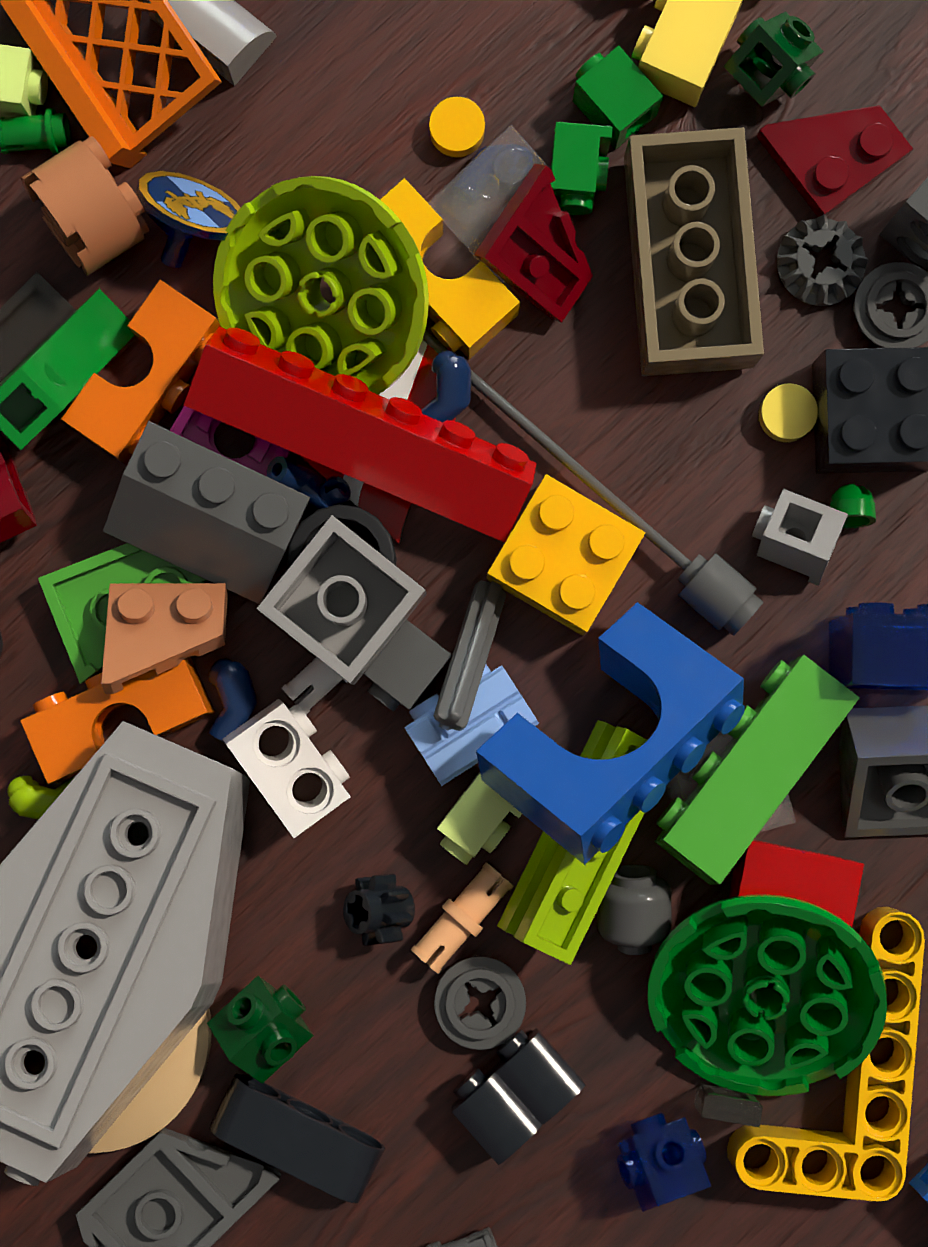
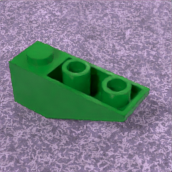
M100 288L0 382V430L20 450L79 394L93 373L98 374L134 336L127 326L130 320Z

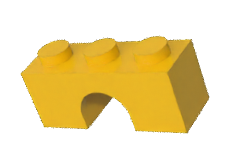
M404 178L380 200L405 225L423 261L426 251L443 236V219ZM482 261L467 274L456 279L437 277L424 265L429 293L428 316L436 323L431 327V331L449 351L456 352L460 349L468 359H471L518 316L520 301Z

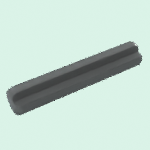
M480 580L474 586L435 708L434 719L439 722V727L447 731L450 729L461 731L468 724L506 599V593L501 589L502 586L494 581L486 582Z

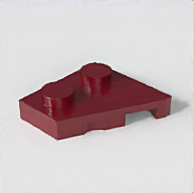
M880 105L767 124L759 130L756 136L817 217L829 215L909 156L913 150V147Z

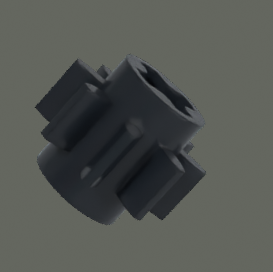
M395 874L373 875L372 877L355 879L357 890L351 891L346 896L343 905V916L349 930L355 934H362V945L364 946L401 942L403 940L401 929L407 928L412 923L415 915L414 899L410 891L404 886H396Z

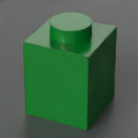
M617 46L605 57L601 53L595 54L577 71L575 77L578 80L575 83L572 101L593 125L612 126L610 145L615 150L657 116L663 95L620 46Z

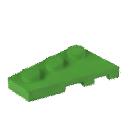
M128 543L38 578L80 684L85 683L87 679L103 668L110 584L205 583L207 581Z

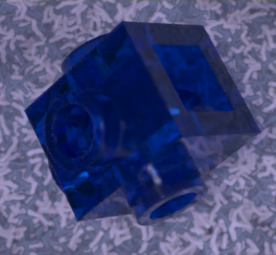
M663 1113L631 1124L633 1136L618 1143L621 1154L617 1156V1164L621 1178L629 1190H635L642 1212L711 1187L703 1165L706 1162L703 1142L697 1131L689 1128L685 1117L670 1123L666 1122Z

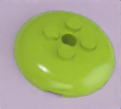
M307 176L271 185L272 187L263 191L251 202L245 203L228 224L225 230L228 233L223 234L214 264L213 294L220 326L225 329L240 328L257 336L260 344L280 353L283 351H293L302 354L314 363L315 368L331 375L345 374L353 376L364 382L368 386L369 391L379 395L393 385L410 366L418 352L426 329L429 306L428 283L422 258L412 236L401 220L386 204L370 192L347 181L331 177ZM322 278L330 286L332 296L336 298L335 302L331 304L322 297L320 291Z

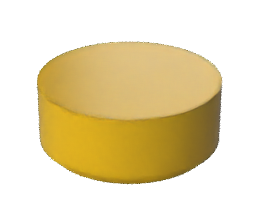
M450 97L441 101L433 109L430 116L429 129L431 140L434 146L447 156L464 157L470 155L478 149L484 138L485 119L481 109L472 100L464 97Z

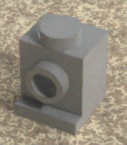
M783 489L775 509L764 505L754 528L752 537L761 540L757 556L809 576L808 582L819 586L848 514Z

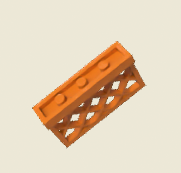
M0 0V4L89 137L93 136L98 141L112 164L132 168L147 155L143 149L222 83L168 0H149L151 4L143 3V0H56V7H54L50 0ZM70 2L92 4L88 37L73 35L68 28ZM106 6L128 9L124 42L102 39ZM142 11L158 13L163 20L161 47L137 44ZM175 40L182 50L174 49ZM80 44L87 45L86 53ZM100 47L123 50L119 83L104 81L98 73ZM136 52L159 55L155 88L132 85ZM172 57L189 59L200 76L184 92L168 90ZM110 90L118 91L117 100L115 99ZM131 93L154 96L151 119L139 130L135 129L128 118ZM167 98L174 99L166 106Z

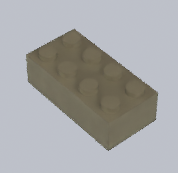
M745 128L630 136L624 155L642 376L754 368L764 355Z

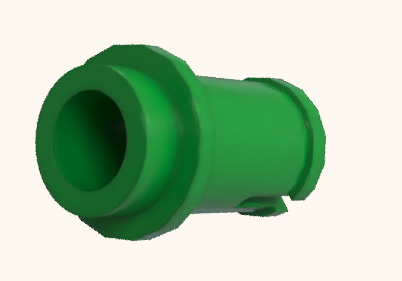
M47 108L43 115L0 117V147L3 154L50 149L51 153L58 154L62 148L71 146L72 136L68 116L66 113H57L54 108Z

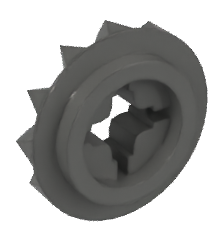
M825 215L806 221L801 220L785 235L778 249L777 269L783 285L795 298L810 305L828 306L845 300L853 294L862 282L869 260L865 257L862 246L863 237L857 236L848 227L847 221L838 222L827 219ZM829 243L834 244L831 261L837 265V269L826 267L822 273H818L815 279L811 278L810 276L814 271L812 267L815 264V258L809 254V251L812 250L819 253L824 246L827 247Z
M905 262L887 263L871 271L858 286L852 311L855 312L858 322V332L865 334L873 342L875 348L920 347L928 341V272L924 269ZM896 286L901 304L910 305L911 308H919L913 312L906 313L902 317L898 329L897 322H894L893 313L877 309L892 300Z
M476 955L454 963L443 975L436 989L434 1007L439 1025L450 1039L466 1048L485 1050L502 1045L517 1032L526 1012V995L518 975L500 959ZM469 981L472 987H477L481 993L487 992L490 989L493 991L498 987L501 988L495 993L496 997L490 1001L493 1011L492 1016L496 1020L492 1023L488 1016L484 1017L479 1010L471 1014L466 1013L462 1017L459 1016V1014L465 1011V1007L470 1002L466 982Z

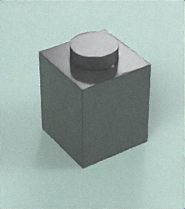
M406 620L365 671L364 675L373 681V684L367 691L393 712L400 703L411 710L449 663L452 655Z

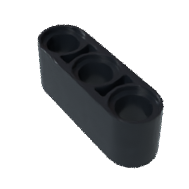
M240 1073L234 1075L209 1126L210 1131L224 1142L336 1198L350 1203L360 1202L385 1150L383 1144L367 1133L266 1083L262 1084L255 1078Z

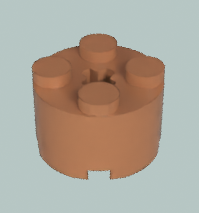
M93 136L83 142L80 140L21 177L22 184L32 202L40 199L44 206L41 207L45 215L42 217L76 266L78 268L82 266L86 276H89L144 240V234L149 232V228L141 216L145 210L140 200L128 183L124 182L117 186L108 170L112 166L111 162Z

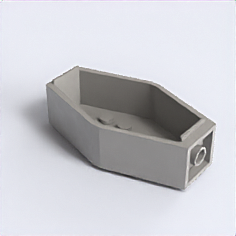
M124 721L0 864V1162L6 1164L4 1170L6 1175L32 1186H38L40 1180L47 1183L76 1168L213 1004L223 979L250 778L231 767ZM142 822L147 826L149 836L144 844L134 846L129 842L127 833L133 824ZM85 935L92 936L97 942L96 954L87 960L81 958L76 951L78 940ZM32 1050L40 1052L45 1059L44 1069L37 1075L30 1074L24 1066L25 1056Z

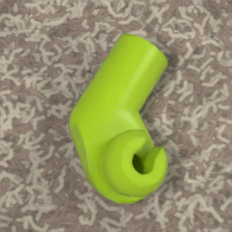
M19 776L12 780L7 788V794L10 798L9 805L19 816L39 820L76 776L55 790L39 786L38 782L34 781L31 776Z

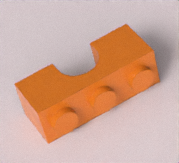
M159 280L127 325L140 341L152 349L153 365L148 376L134 386L119 387L93 373L61 418L75 431L126 466L148 421L157 425L167 411L172 414L183 404L190 389V385L187 382L197 369L205 344L220 326L215 316L162 280Z
M187 657L178 666L158 675L153 669L123 682L124 689L114 694L104 693L101 684L102 673L97 674L85 681L88 688L87 691L69 699L64 691L48 696L32 705L36 712L35 714L20 721L47 783L53 784L68 780L82 770L105 743L103 728L106 719L115 709L123 705L130 704L138 708L145 715L153 734L156 736L168 735L214 714L215 711L191 657Z

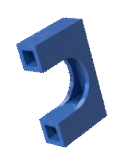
M638 602L606 630L598 640L601 670L645 702L659 720L656 730L641 747L629 754L612 759L580 757L559 746L517 712L476 750L482 781L584 865L598 851L602 853L609 851L621 838L625 825L640 810L642 812L651 810L663 796L666 785L680 771L687 773L692 770L702 758L706 745L719 733L727 734L733 730L745 711V706L743 705L744 678Z

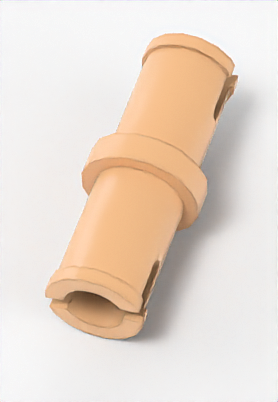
M487 862L454 902L448 899L444 903L442 908L445 912L416 946L414 945L411 948L437 974L440 973L441 968L470 934L476 937L483 928L479 924L508 890L510 891L514 887Z

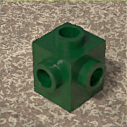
M785 11L767 21L762 17L753 21L737 39L740 47L723 67L763 107L784 94H787L792 99L802 91L816 74L810 67L824 51L814 42L815 36L811 28L801 19L789 16Z
M259 975L207 1022L229 1061L262 1084L314 1036L301 1017L306 1008L296 994L284 984L275 989Z

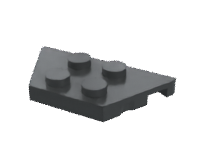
M163 1128L77 1212L76 1218L83 1242L89 1247H211L280 1179L281 1173L276 1167Z

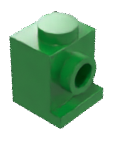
M556 122L551 157V170L555 181L550 184L561 211L568 212L571 215L590 214L593 211L595 191L606 190L609 157L604 156L608 154L612 138V126Z

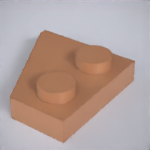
M226 583L110 584L101 681L104 693H117L124 689L122 683L153 669L158 675L178 666L187 657L201 656L224 646L228 596Z

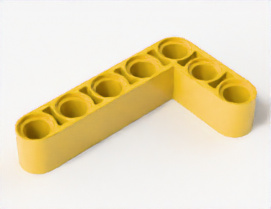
M877 907L868 912L863 918L859 930V935L877 958L884 980L895 979L898 984L899 992L897 998L892 1004L887 1006L886 1020L879 1038L890 1037L894 1046L892 1056L882 1064H873L869 1054L858 1067L847 1074L843 1133L760 1124L744 1125L735 1130L729 1138L727 1145L728 1159L740 1179L749 1187L765 1191L876 1202L887 1201L895 1197L903 1188L906 1177L925 943L924 931L919 921L910 914L890 907ZM898 920L903 928L902 940L893 949L885 950L880 943L881 929L888 922ZM876 1097H887L889 1109L884 1118L876 1122L867 1121L865 1111L870 1101ZM757 1144L770 1146L769 1160L765 1165L753 1169L744 1166L743 1159L750 1147ZM814 1150L827 1152V1162L821 1171L816 1174L802 1172V1163L808 1153ZM872 1156L884 1157V1168L878 1177L870 1180L861 1179L860 1171L866 1159Z

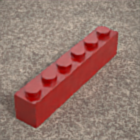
M219 326L207 341L183 405L502 542H506L533 485L537 465L536 462L529 460L528 455L524 451L513 445L499 443L496 446L475 437L474 431L462 423L452 420L438 421L422 414V410L411 401L398 397H393L389 400L369 391L368 386L364 382L353 376L345 374L331 375L315 368L314 363L306 356L293 351H283L280 353L260 344L257 336L240 328L225 329Z

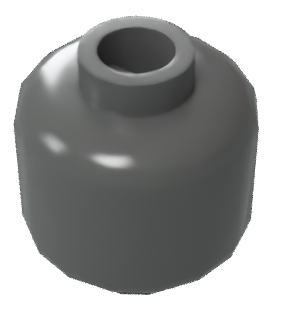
M644 865L619 866L597 910V929L604 940L618 945V950L621 953L628 955L646 954L652 950V945L661 943L671 932V886L663 878L657 876V871L652 867Z

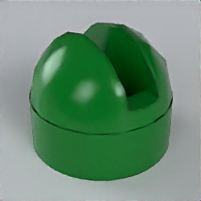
M844 484L831 496L829 507L848 514L843 528L866 527L876 522L875 502L872 493L865 487L856 486L855 484Z

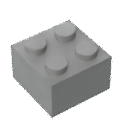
M332 515L257 609L346 681L355 685L427 594L422 586Z

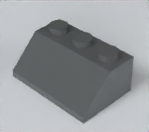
M148 421L122 475L103 532L212 583H226V589L261 604L309 503L310 497Z
M928 706L852 708L843 720L839 743L844 837L928 834Z

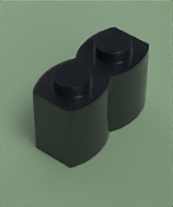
M538 1028L528 1035L522 1029L518 1030L497 1049L496 1054L501 1060L486 1074H483L479 1068L475 1069L453 1090L458 1099L452 1104V1113L498 1165L514 1154L543 1124L562 1110L586 1086L583 1079Z

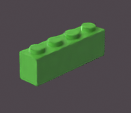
M805 655L796 658L789 664L780 660L760 685L767 693L757 707L753 710L748 705L745 706L741 720L733 730L727 733L732 737V740L722 753L718 755L712 750L692 774L691 778L698 784L685 802L677 796L656 822L663 831L654 842L709 885L722 883L860 698Z

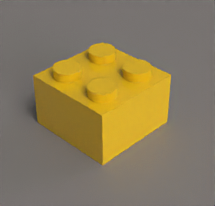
M546 474L493 562L486 579L490 582L498 583L505 591L583 636L590 629L646 532Z

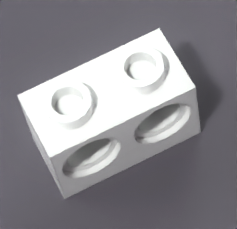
M277 699L224 737L223 741L292 837L295 838L350 798V795L342 785L350 776L331 750L321 756L309 737L316 733L317 730L301 707L295 704L288 709L281 700ZM271 726L284 727L289 734L287 748L276 756L265 755L259 749V738L262 732ZM305 773L318 774L322 781L319 795L307 802L296 800L292 793L295 780Z

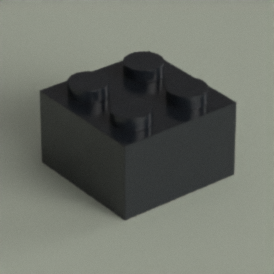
M928 347L825 349L812 363L813 397L818 407V416L814 425L816 474L928 471Z

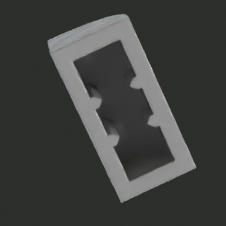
M143 0L144 3L151 4L149 0ZM168 0L213 69L234 86L277 37L271 29L235 0ZM148 12L150 18L163 28L164 22L159 14Z

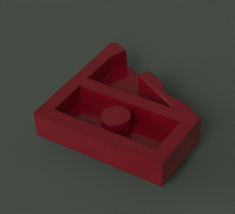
M535 163L474 256L551 320L562 323L593 275L584 252L576 245V231L569 213L561 211L550 184L555 181L552 170L546 165Z

